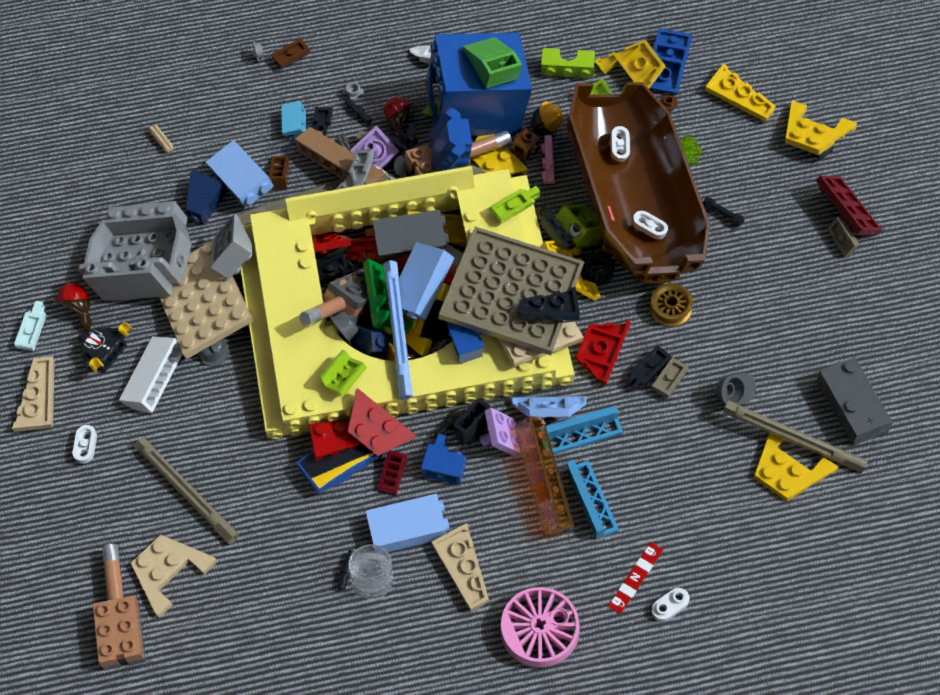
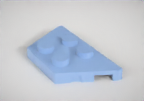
M586 396L511 397V406L534 419H544L545 417L563 419L571 416L586 405Z

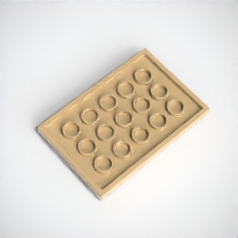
M212 241L189 254L185 277L180 284H173L171 296L159 297L183 355L187 359L254 321L233 275L228 279L210 267Z

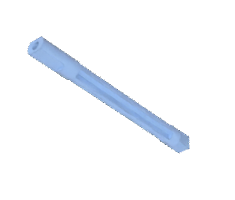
M389 260L383 265L390 309L399 398L407 400L413 397L406 348L397 262Z

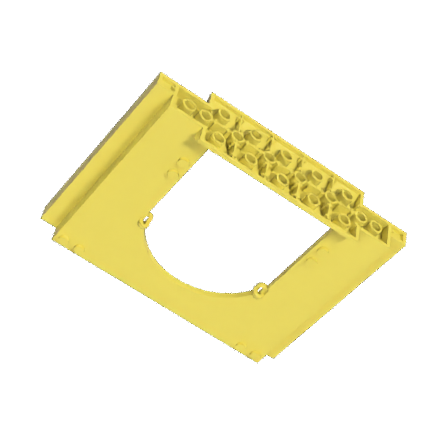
M472 166L286 198L287 208L250 214L252 224L243 225L252 243L253 254L249 261H244L241 265V274L246 305L254 320L249 323L268 439H280L286 435H300L302 432L309 431V424L350 419L351 406H353L354 393L357 388L390 415L397 417L399 414L404 413L415 414L420 410L432 411L442 406L453 407L458 403H473L477 399L491 400L496 396L503 395L507 397L517 392L528 393L533 391V389H549L555 385L566 386L574 382L575 374L568 347L552 352V355L547 354L513 367L498 338L482 333L480 337L485 346L482 349L483 357L460 364L451 342L433 354L408 360L413 397L401 400L398 391L396 361L374 358L355 350L339 337L338 328L333 321H326L325 318L305 326L299 318L301 312L323 303L312 235L342 232L351 228L359 229L368 225L373 226V220L405 215L407 211L427 212L440 209L441 213L460 209L467 244L476 226L540 247L543 241L534 204L502 224L498 222L490 211L492 205L519 189H526L528 191L530 187L527 175L511 178L509 169L473 175ZM341 350L347 351L351 358L363 362L367 367L343 397L326 390L319 380V376Z

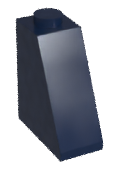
M194 170L190 172L186 211L192 222L203 225L207 223L226 194L224 182Z
M356 323L358 332L350 340L352 348L374 358L390 352L388 332L364 323Z

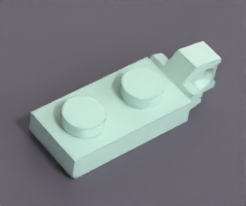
M35 301L32 311L29 310L25 313L14 343L15 348L28 351L35 350L46 319V314L44 313L46 307L43 302Z

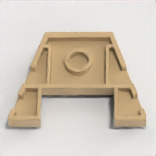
M160 535L131 562V565L155 614L160 618L172 606V603L159 590L189 562L205 575L217 563L215 557Z

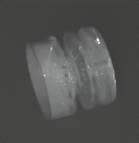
M369 544L359 547L352 553L348 565L352 587L355 592L368 599L380 598L387 594L392 588L394 581L391 556L387 550L379 545Z

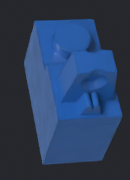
M446 322L447 330L460 364L483 357L482 349L485 346L480 337L481 332Z
M438 434L435 444H428L421 467L422 477L461 485L467 465L466 456L456 451L448 452V447L445 446L446 435Z

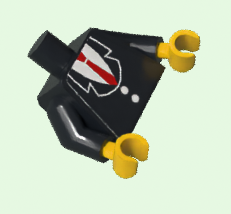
M124 322L118 328L102 329L97 327L91 334L82 331L78 336V341L82 343L80 348L83 352L82 359L86 368L93 370L95 373L97 372L96 369L99 368L102 372L106 373L127 347L123 336L128 337L129 334L127 332L133 328L127 322Z

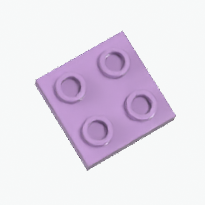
M377 126L350 150L352 153H355V150L372 149L374 151L372 165L378 166L381 169H384L401 153Z
M493 408L485 410L489 432L480 436L482 445L488 447L492 444L493 447L513 456L520 454V440L517 437L514 419Z

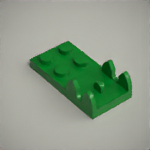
M367 259L363 262L372 325L377 329L392 334L384 266ZM406 320L403 322L405 334L412 329L413 321Z

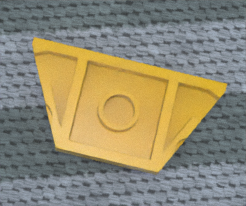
M482 135V136H478L475 141L480 140V139H483V138H486V137H489V136H492V135ZM506 146L469 158L476 167L484 169V173L509 169L511 177L512 174L522 173L524 175L528 173V168Z

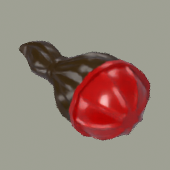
M397 96L386 102L384 115L388 126L394 130L395 136L405 138L402 125L409 115L410 106L415 103L414 101L409 103L405 98Z
M79 283L65 284L59 290L58 298H53V301H61L65 308L78 313L84 330L89 333L92 332V321L88 313L90 309L88 299L90 298L86 289Z

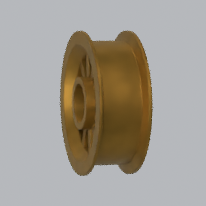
M667 283L659 286L651 297L650 312L652 317L661 325L668 327L684 324L691 316L693 306L692 295L684 286L679 284Z

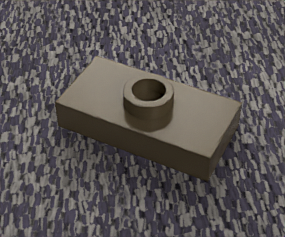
M841 216L836 217L827 230L843 256L850 257L860 244L845 220Z
M672 357L652 385V390L668 399L687 373L689 366Z

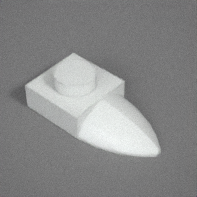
M417 46L409 49L414 56L419 58L420 62L429 63L431 56L430 46Z

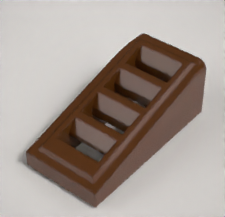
M272 156L268 177L274 187L270 190L287 189L289 156Z

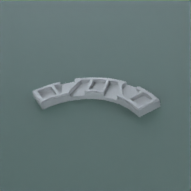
M372 149L355 150L354 159L348 172L349 175L344 183L342 182L335 190L363 185L372 165L374 156Z

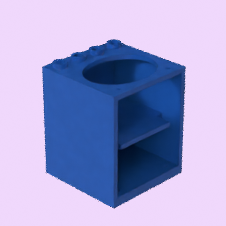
M520 33L435 34L434 41L430 45L431 56L425 80L433 125L435 126L442 115L450 108H454L460 112L461 119H468L471 136L492 135L503 131H508L510 135L519 133L532 92ZM495 37L516 53L522 63V69L519 79L486 88L462 46ZM433 83H439V115H437L434 103Z

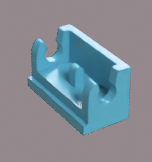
M300 101L282 104V134L289 136V141H295V138L306 130V111Z

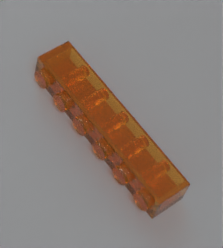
M527 416L514 426L543 535L560 537L574 527L544 418Z

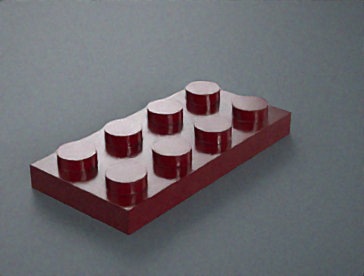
M820 175L815 180L819 185V189L830 199L829 202L838 209L840 216L849 223L852 232L857 235H879L882 231L881 227L841 177Z

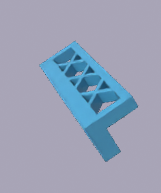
M616 405L541 427V438L548 456L623 434L618 420ZM614 422L617 430L610 432L604 429L606 424ZM588 429L599 431L594 437L585 435ZM571 434H575L580 437L579 440L574 443L568 441L567 438ZM555 439L561 442L559 447L550 449L548 441Z
M574 460L568 461L566 463L567 474L596 540L619 532V528L589 460L576 464ZM587 468L589 474L586 479L581 477L580 469ZM587 484L595 487L596 492L594 496L589 495L586 488ZM594 502L603 505L602 513L596 511ZM601 520L609 521L613 528L604 530Z

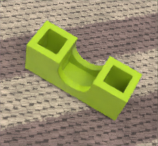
M543 48L541 76L593 79L595 51L578 50L577 57L567 61L561 58L560 49Z

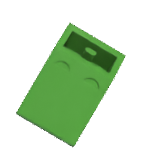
M493 37L462 46L486 88L519 79L522 69L521 61L511 48L497 38Z

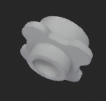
M253 41L254 47H251L253 58L257 57L258 62H260L259 58L264 57L261 43L255 44V41Z
M351 82L343 90V93L348 95L350 100L354 101L359 95L364 94V89L360 88L358 83Z

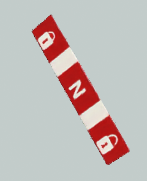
M652 542L649 543L608 607L622 614L662 553L663 548Z

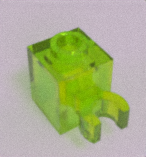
M683 135V140H680L688 164H698L699 156H702L701 146H698L696 139H691V135Z

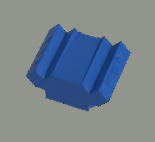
M450 108L442 115L441 119L427 136L432 140L428 147L431 148L432 153L431 165L436 168L434 172L468 167L469 157L472 150L468 119H461L460 112Z

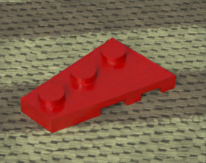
M335 232L312 235L314 252L319 254L327 253L329 249L351 246L350 238H344L343 235L337 236Z

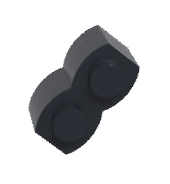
M477 399L471 403L466 413L457 418L454 423V429L459 440L470 445L478 439L481 431L488 428L485 410L490 408L489 404L481 399Z

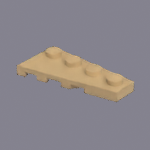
M53 356L33 359L27 378L28 383L22 394V403L18 407V416L12 427L14 432L53 428L55 363Z
M467 523L431 541L433 548L470 611L472 612L489 603Z

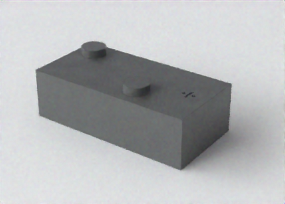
M855 357L819 371L816 382L852 446L889 432L892 420Z

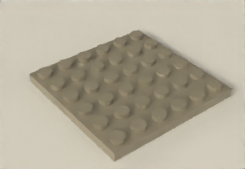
M475 226L438 319L552 355L564 320H520L519 300L537 295L545 297L552 295L555 291L560 290L562 293L569 291V288L576 287L584 261Z

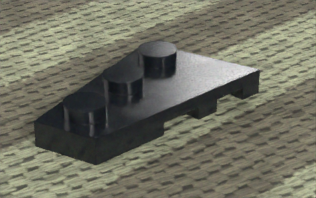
M576 287L569 288V291L562 293L560 290L555 291L552 295L545 297L537 295L519 300L520 320H579L580 318Z

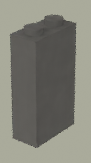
M440 209L373 220L379 261L409 257L416 242L446 251L449 237L448 233H444L443 227L446 226L445 216H441Z

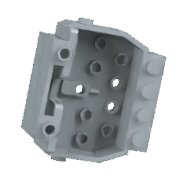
M175 201L109 207L106 220H102L90 237L85 261L79 265L78 271L103 301L171 296L173 284H180L185 277L191 248V241L186 227L188 217Z

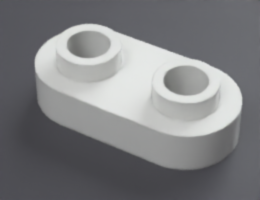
M622 126L615 127L610 135L611 156L618 162L625 161L630 154L629 131Z
M638 211L634 214L632 223L635 228L654 239H663L666 236L668 226L665 222L646 211Z
M90 425L81 426L75 435L72 453L75 460L81 464L90 462L94 456L97 433Z
M675 588L661 597L652 606L653 618L659 622H666L684 610L689 604L688 592L682 588ZM680 595L683 599L677 600L675 597ZM660 607H665V608H666V611H665V612H661V611L659 610V608H660Z

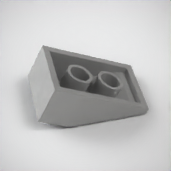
M235 213L212 239L210 267L228 279L233 274L236 275L244 261H249L253 254L252 243L238 215Z

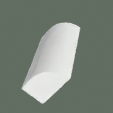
M152 336L119 399L120 402L134 410L153 413L183 354L175 338Z

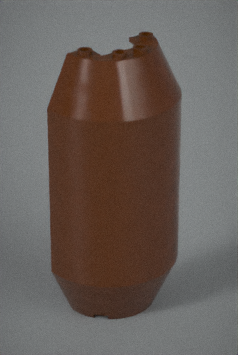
M626 82L621 94L590 95L594 86L593 83H576L567 119V130L605 248L631 274L645 283L659 284L680 279L681 274L688 271L690 273L694 272L706 260L710 222L670 112L643 82ZM617 126L625 127L629 131L630 154L622 162L614 160L611 156L610 135ZM608 206L611 208L614 220L611 218ZM638 211H646L665 222L668 226L666 236L663 239H654L635 228L632 223L634 214Z

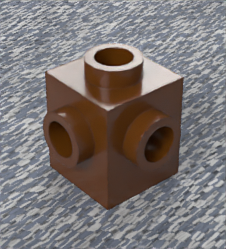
M525 128L521 133L515 135L510 152L526 161L531 154L535 155L538 151L540 137Z

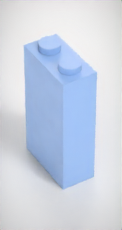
M234 140L206 161L212 173L220 181L224 182V186L245 209L274 187L265 172Z
M418 242L415 243L398 281L402 315L405 313L411 319L417 320L421 318L426 320L454 260L452 255L443 249Z
M437 493L366 511L376 555L431 542L447 534L446 530H450L447 518L442 516V512H445L443 501L438 500Z

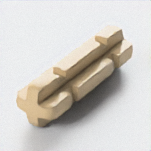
M155 124L150 126V134L163 147V150L166 153L173 151V145L168 141L164 133L159 130L160 128Z

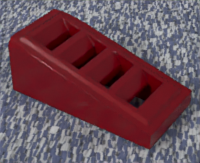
M392 450L388 451L378 491L397 495L408 462L407 454ZM390 467L398 468L399 471L393 470V469H389V468H390ZM387 474H388V475H392V476H396L397 478L395 479V478L387 477ZM385 482L393 483V484H395V486L393 487V486L385 485L384 483H385Z

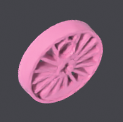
M534 587L521 591L508 602L502 614L500 634L506 650L517 661L532 667H549L562 662L573 652L579 639L580 624L576 609L566 596L550 588ZM538 595V615L530 596ZM542 595L550 597L543 615ZM525 599L531 613L519 601ZM554 599L559 600L561 603L550 611ZM515 606L524 616L510 610ZM565 606L569 609V612L564 609ZM556 617H562L565 621L562 623H557L554 621V619ZM573 617L575 623H569V618ZM510 618L522 623H512ZM575 630V634L572 636L563 631ZM555 636L571 643L566 648ZM532 638L525 654L523 646ZM538 640V658H531L530 655ZM542 640L546 645L550 658L542 659ZM549 640H551L562 652L555 655Z

